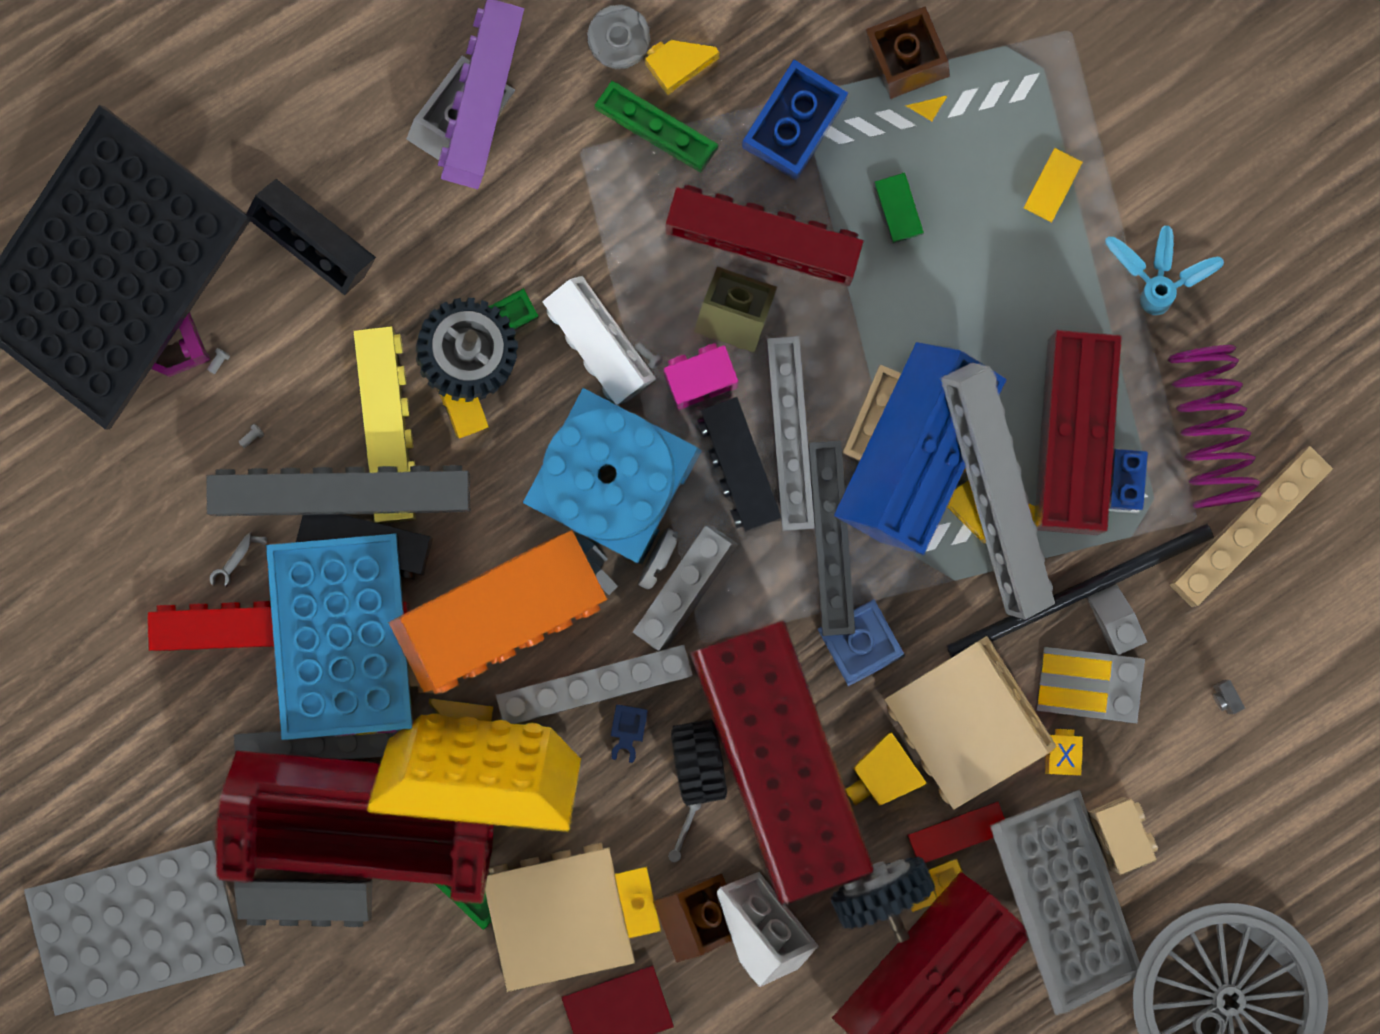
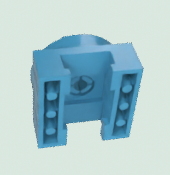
M583 388L564 425L549 443L543 465L523 503L628 559L643 564L660 532L657 527L680 483L685 484L701 450L642 419L638 415ZM606 466H614L617 471L616 479L611 483H604L601 479L600 469L603 470Z

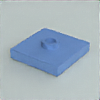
M875 599L854 609L855 634L822 636V627L818 628V632L848 686L905 657Z

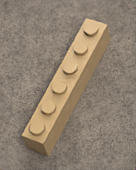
M1311 446L1302 449L1261 491L1262 495L1260 498L1253 499L1169 586L1191 607L1199 606L1333 468Z

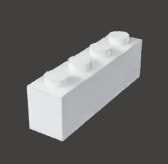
M583 276L569 279L542 301L547 308L549 318L561 327L566 334L565 339L571 348L577 350L584 359L583 363L586 370L591 375L596 376L603 386L602 391L610 401L616 405L628 402L656 380Z

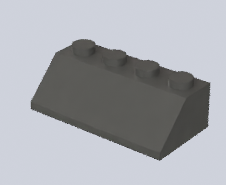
M253 878V881L248 883L234 881L238 919H247L246 925L255 926L266 925V920H279V926H299V920H312L311 926L317 927L331 926V921H344V927H363L364 921L372 919L373 880Z

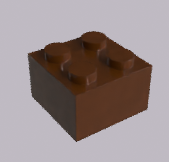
M926 6L866 29L869 48L890 99L950 77L949 61Z
M722 873L698 880L653 901L676 963L702 956L733 941L717 894L720 887L727 885Z

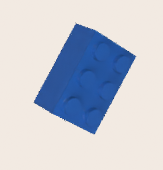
M793 60L743 139L742 148L797 181L847 101L848 92L798 61Z

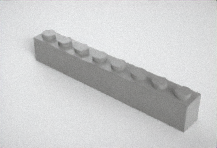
M971 363L942 377L941 381L1005 612L1008 615L1026 620L1055 604L1052 594L1053 586L1046 572L1045 556L1040 549L1036 535L1037 527L1030 513L1029 497L1023 487L1020 476L1021 468L1016 461L1012 446L1013 438L1008 431L1004 417L1005 409L1000 401L996 387V376L990 366Z

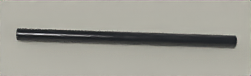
M1204 524L1053 595L1054 605L1026 620L1008 616L947 645V650L952 658L985 636H988L991 642L1214 538L1212 530L1208 524Z

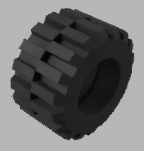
M712 719L674 725L671 731V739L683 802L686 806L724 800L727 795V785L715 723Z

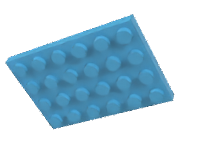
M397 534L266 545L282 740L412 729L413 720L408 660L388 623L404 614Z

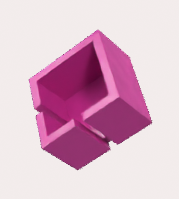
M716 343L700 348L698 355L687 359L686 355H681L667 361L668 367L664 368V377L677 411L703 402V395L709 394L711 399L738 388L739 381L725 345L717 347Z

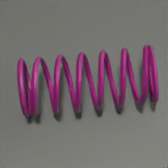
M1230 344L1188 350L1170 355L1167 359L1171 364L1196 361H1232L1222 367L1175 380L1171 384L1175 388L1209 385L1235 386L1226 391L1183 403L1176 407V410L1179 412L1239 410L1228 416L1182 429L1180 432L1183 436L1242 435L1220 444L1189 452L1184 456L1188 461L1247 459L1237 464L1190 478L1188 482L1192 485L1249 484L1229 492L1196 501L1192 505L1196 509L1260 498L1262 495L1259 491L1249 492L1260 484V481L1256 478H1213L1249 466L1256 459L1250 453H1212L1242 443L1249 439L1252 432L1244 428H1211L1243 416L1247 411V407L1241 404H1206L1233 395L1243 387V383L1235 379H1206L1226 372L1238 364V358L1227 355L1233 353L1237 348Z

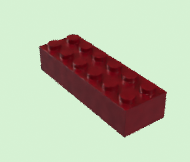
M684 185V188L676 187L665 224L667 235L850 287L864 240L858 239L859 234L845 229H840L839 233L827 230L826 224L814 220H809L808 224L795 221L796 216L787 212L778 211L777 215L764 212L765 207L755 203L747 202L746 206L733 203L734 198L716 193L715 197L702 194L703 190L692 185Z

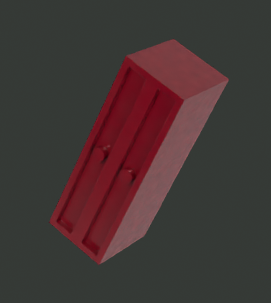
M1056 330L1048 339L1034 516L1037 531L1098 536L1108 530L1122 335Z
M960 872L907 932L909 939L894 946L834 1014L832 1019L848 1034H946L1028 941L1029 938L1025 925L993 895Z

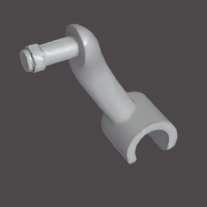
M252 532L248 533L224 567L211 573V584L214 586L216 576L223 573L225 575L224 585L228 587L231 583V572L244 557L251 542L265 545L267 544V538L264 536H252Z

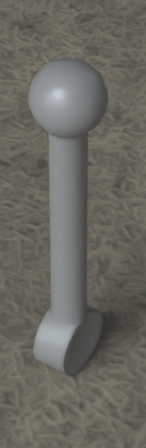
M701 803L689 805L690 810L675 848L669 852L668 857L670 861L678 862L681 859L680 850L694 814L701 808Z

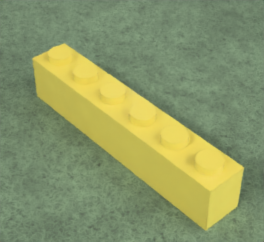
M392 326L354 331L369 473L378 472V467L395 466L397 467V472H410V466H416L415 461H409L408 449L413 448L412 430H406L405 417L410 416L408 397L402 398L401 385H406L405 367L399 366L398 354L403 353L401 334L395 335V330ZM415 513L374 514V521L378 524L416 520Z

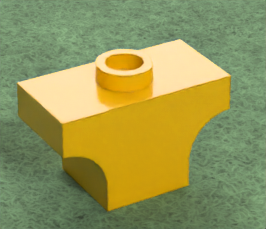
M647 866L615 873L629 938L661 931L658 914L653 904L655 900Z

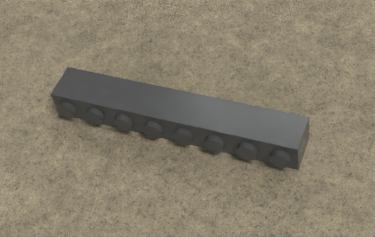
M461 465L443 466V471L430 472V466H410V472H397V467L382 466L378 467V472L365 473V467H346L345 473H333V468L318 467L313 468V473L300 474V468H281L280 474H268V469L254 468L248 469V475H235V469H216V475H207V515L470 512V473L462 471Z

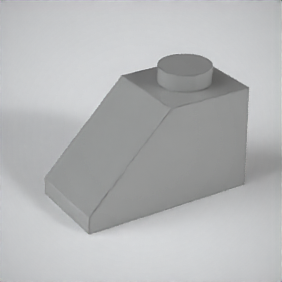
M1117 584L1087 597L1112 655L1122 654L1147 643L1133 609Z

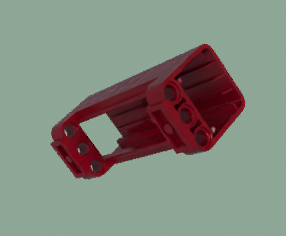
M785 620L692 652L690 655L779 903L785 904L873 872L874 869Z
M236 750L219 801L216 835V876L218 880L248 883L253 881L256 869L262 868L452 886L450 895L452 901L483 904L492 856L494 824L368 811V805L381 763Z

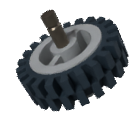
M457 298L451 304L445 302L440 305L438 310L434 309L428 319H425L416 343L417 366L420 365L421 367L420 373L422 377H426L429 380L428 385L432 389L434 387L439 389L438 394L444 397L446 394L452 396L451 400L458 401L459 398H465V402H472L476 397H479V400L486 398L489 393L493 395L501 385L503 386L506 383L517 359L518 341H515L514 338L516 335L514 327H509L510 320L506 315L502 318L499 315L500 309L496 306L491 309L487 307L489 302L483 300L481 304L475 303V298H468L466 302H461V298Z
M909 857L905 860L900 859L887 864L884 861L872 865L873 872L844 882V885L838 888L839 890L835 891L833 896H831V902L843 928H861L867 923L868 925H873L878 920H888L897 942L900 943L909 939L907 930L904 928L900 917L901 911L914 907V903H920L924 900V897L931 895V892L935 890V884L924 859Z

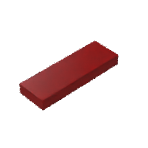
M999 801L907 834L915 857L923 858L925 863L994 838L991 825L1003 821L1005 818Z

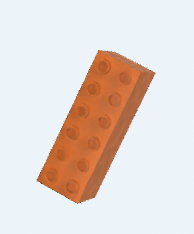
M573 530L556 535L388 623L423 692L433 690L437 694L446 692L459 685L457 678L461 676L463 679L472 678L488 669L486 663L490 661L492 664L500 663L516 655L514 648L518 646L520 649L529 648L545 639L543 633L547 632L549 635L573 625L572 618L575 617L578 620L600 611L599 604L606 601L607 598Z

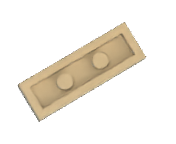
M883 365L878 366L842 452L843 455L860 461L901 373Z

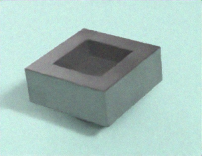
M1223 680L1213 686L1217 692L1213 694L1214 700L1222 712L1226 710L1228 714H1236L1245 709L1231 680Z

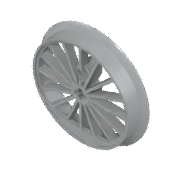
M1239 903L1213 904L1192 910L1166 926L1150 944L1140 962L1133 990V1011L1139 1034H1172L1192 1023L1195 1034H1203L1200 1025L1202 1020L1207 1017H1213L1216 1021L1215 1031L1211 1034H1224L1226 1025L1227 1033L1234 1034L1233 1017L1242 1034H1249L1239 1014L1243 1015L1264 1034H1272L1244 1011V1008L1297 1023L1299 1027L1296 1034L1324 1033L1328 1014V991L1321 964L1306 939L1287 921L1267 910ZM1223 923H1227L1243 934L1229 980ZM1215 924L1222 983L1194 933L1199 929ZM1188 935L1192 939L1217 987L1172 951ZM1248 939H1250L1263 950L1237 981ZM1268 954L1282 966L1242 988ZM1167 955L1175 959L1213 992L1157 976ZM1286 971L1302 986L1301 990L1244 995ZM1157 980L1211 998L1153 1004L1155 981ZM1223 995H1233L1232 1000L1235 1003L1232 1007L1225 1005V1001L1222 999ZM1303 995L1302 1017L1297 1019L1246 1003V1001ZM1211 1004L1159 1032L1154 1010Z

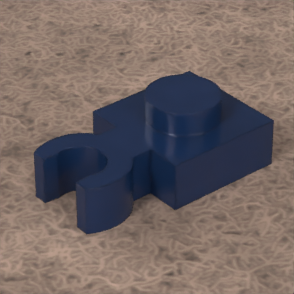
M616 704L611 736L620 739L619 743L612 749V760H616L618 751L625 748L630 752L629 763L634 762L636 751L632 746L633 740L643 741L648 710Z

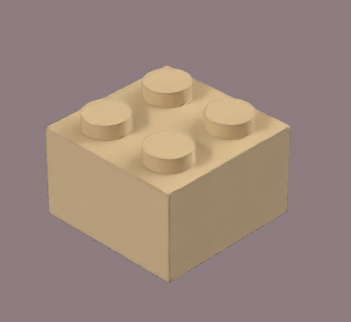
M1121 797L1087 811L1111 872L1121 875L1156 861L1154 852L1158 851L1153 835L1151 833L1147 834L1144 830L1142 822L1146 818L1139 802L1134 803L1130 798Z

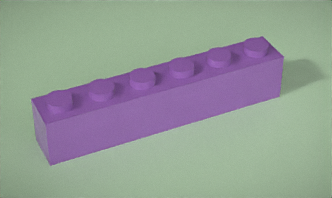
M487 0L484 9L477 8L473 26L478 28L477 36H470L466 54L471 55L469 64H463L459 82H463L464 87L462 92L456 91L452 109L457 111L455 120L449 119L445 137L450 139L448 148L442 147L438 166L443 167L440 179L475 189L479 188L484 175L523 17L524 8L498 0Z

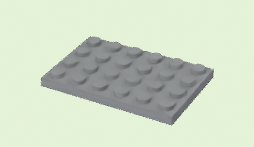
M1080 789L991 825L995 842L1055 1015L1067 1013L1136 978L1140 962Z
M215 840L24 889L55 1016L246 965L225 881L218 880L216 876Z

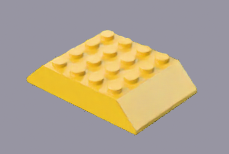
M441 714L420 715L413 721L412 729H402L388 739L368 805V811L569 831L581 758L551 727H543L540 724H512L505 720L481 721L473 717L451 718Z

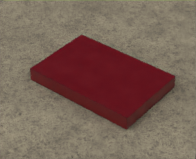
M654 965L561 996L573 1034H656L674 1027Z

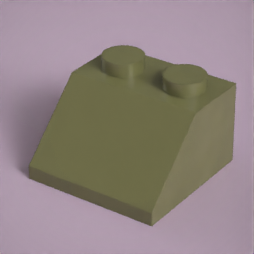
M717 266L702 303L694 332L755 353L777 287Z

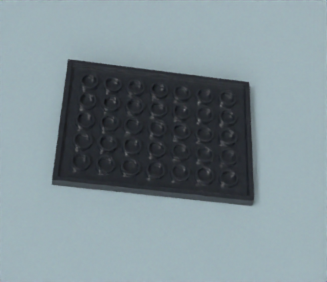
M99 105L0 255V348L102 428L110 430L252 218L105 106Z

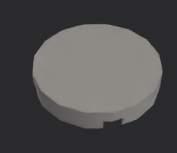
M611 5L600 10L591 21L587 31L588 46L594 58L602 65L613 69L629 68L639 63L647 54L650 45V29L644 16L625 5Z
M667 528L659 538L638 580L639 586L648 590L657 582L655 574L665 568L677 543L676 539L679 535L674 530Z

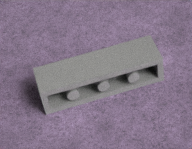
M705 526L633 633L658 651L666 650L738 544L715 527Z

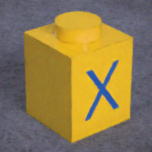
M1055 729V735H1050L1057 747L1046 755L1045 774H1082L1083 737L1074 736L1075 730Z

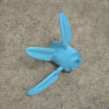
M1163 226L1159 233L1153 264L1154 268L1158 270V276L1150 279L1143 271L1146 268L1145 262L1130 247L1112 236L1105 239L1106 245L1133 276L1139 275L1147 283L1140 295V304L1144 311L1151 315H1162L1169 310L1176 298V288L1183 284L1186 287H1191L1219 270L1224 264V260L1218 256L1203 260L1181 271L1179 274L1180 280L1173 283L1172 280L1164 277V271H1169L1172 266L1173 230L1170 226Z

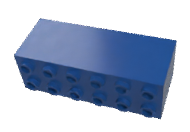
M916 342L834 514L836 518L881 543L918 554H925L965 469L941 378L971 363L984 364L961 350ZM993 371L997 379V391L1000 395L1007 379Z

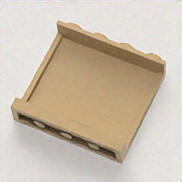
M988 636L980 639L967 649L884 699L887 703L888 713L903 728L906 742L911 748L916 749L922 759L923 769L929 776H933L939 786L940 796L947 804L950 803L953 810L1049 754L1057 747Z
M601 842L583 846L584 853L571 855L570 850L552 853L553 860L540 862L539 857L524 859L520 861L521 867L508 869L507 864L489 867L485 892L507 992L635 963L615 878L610 847L603 848Z

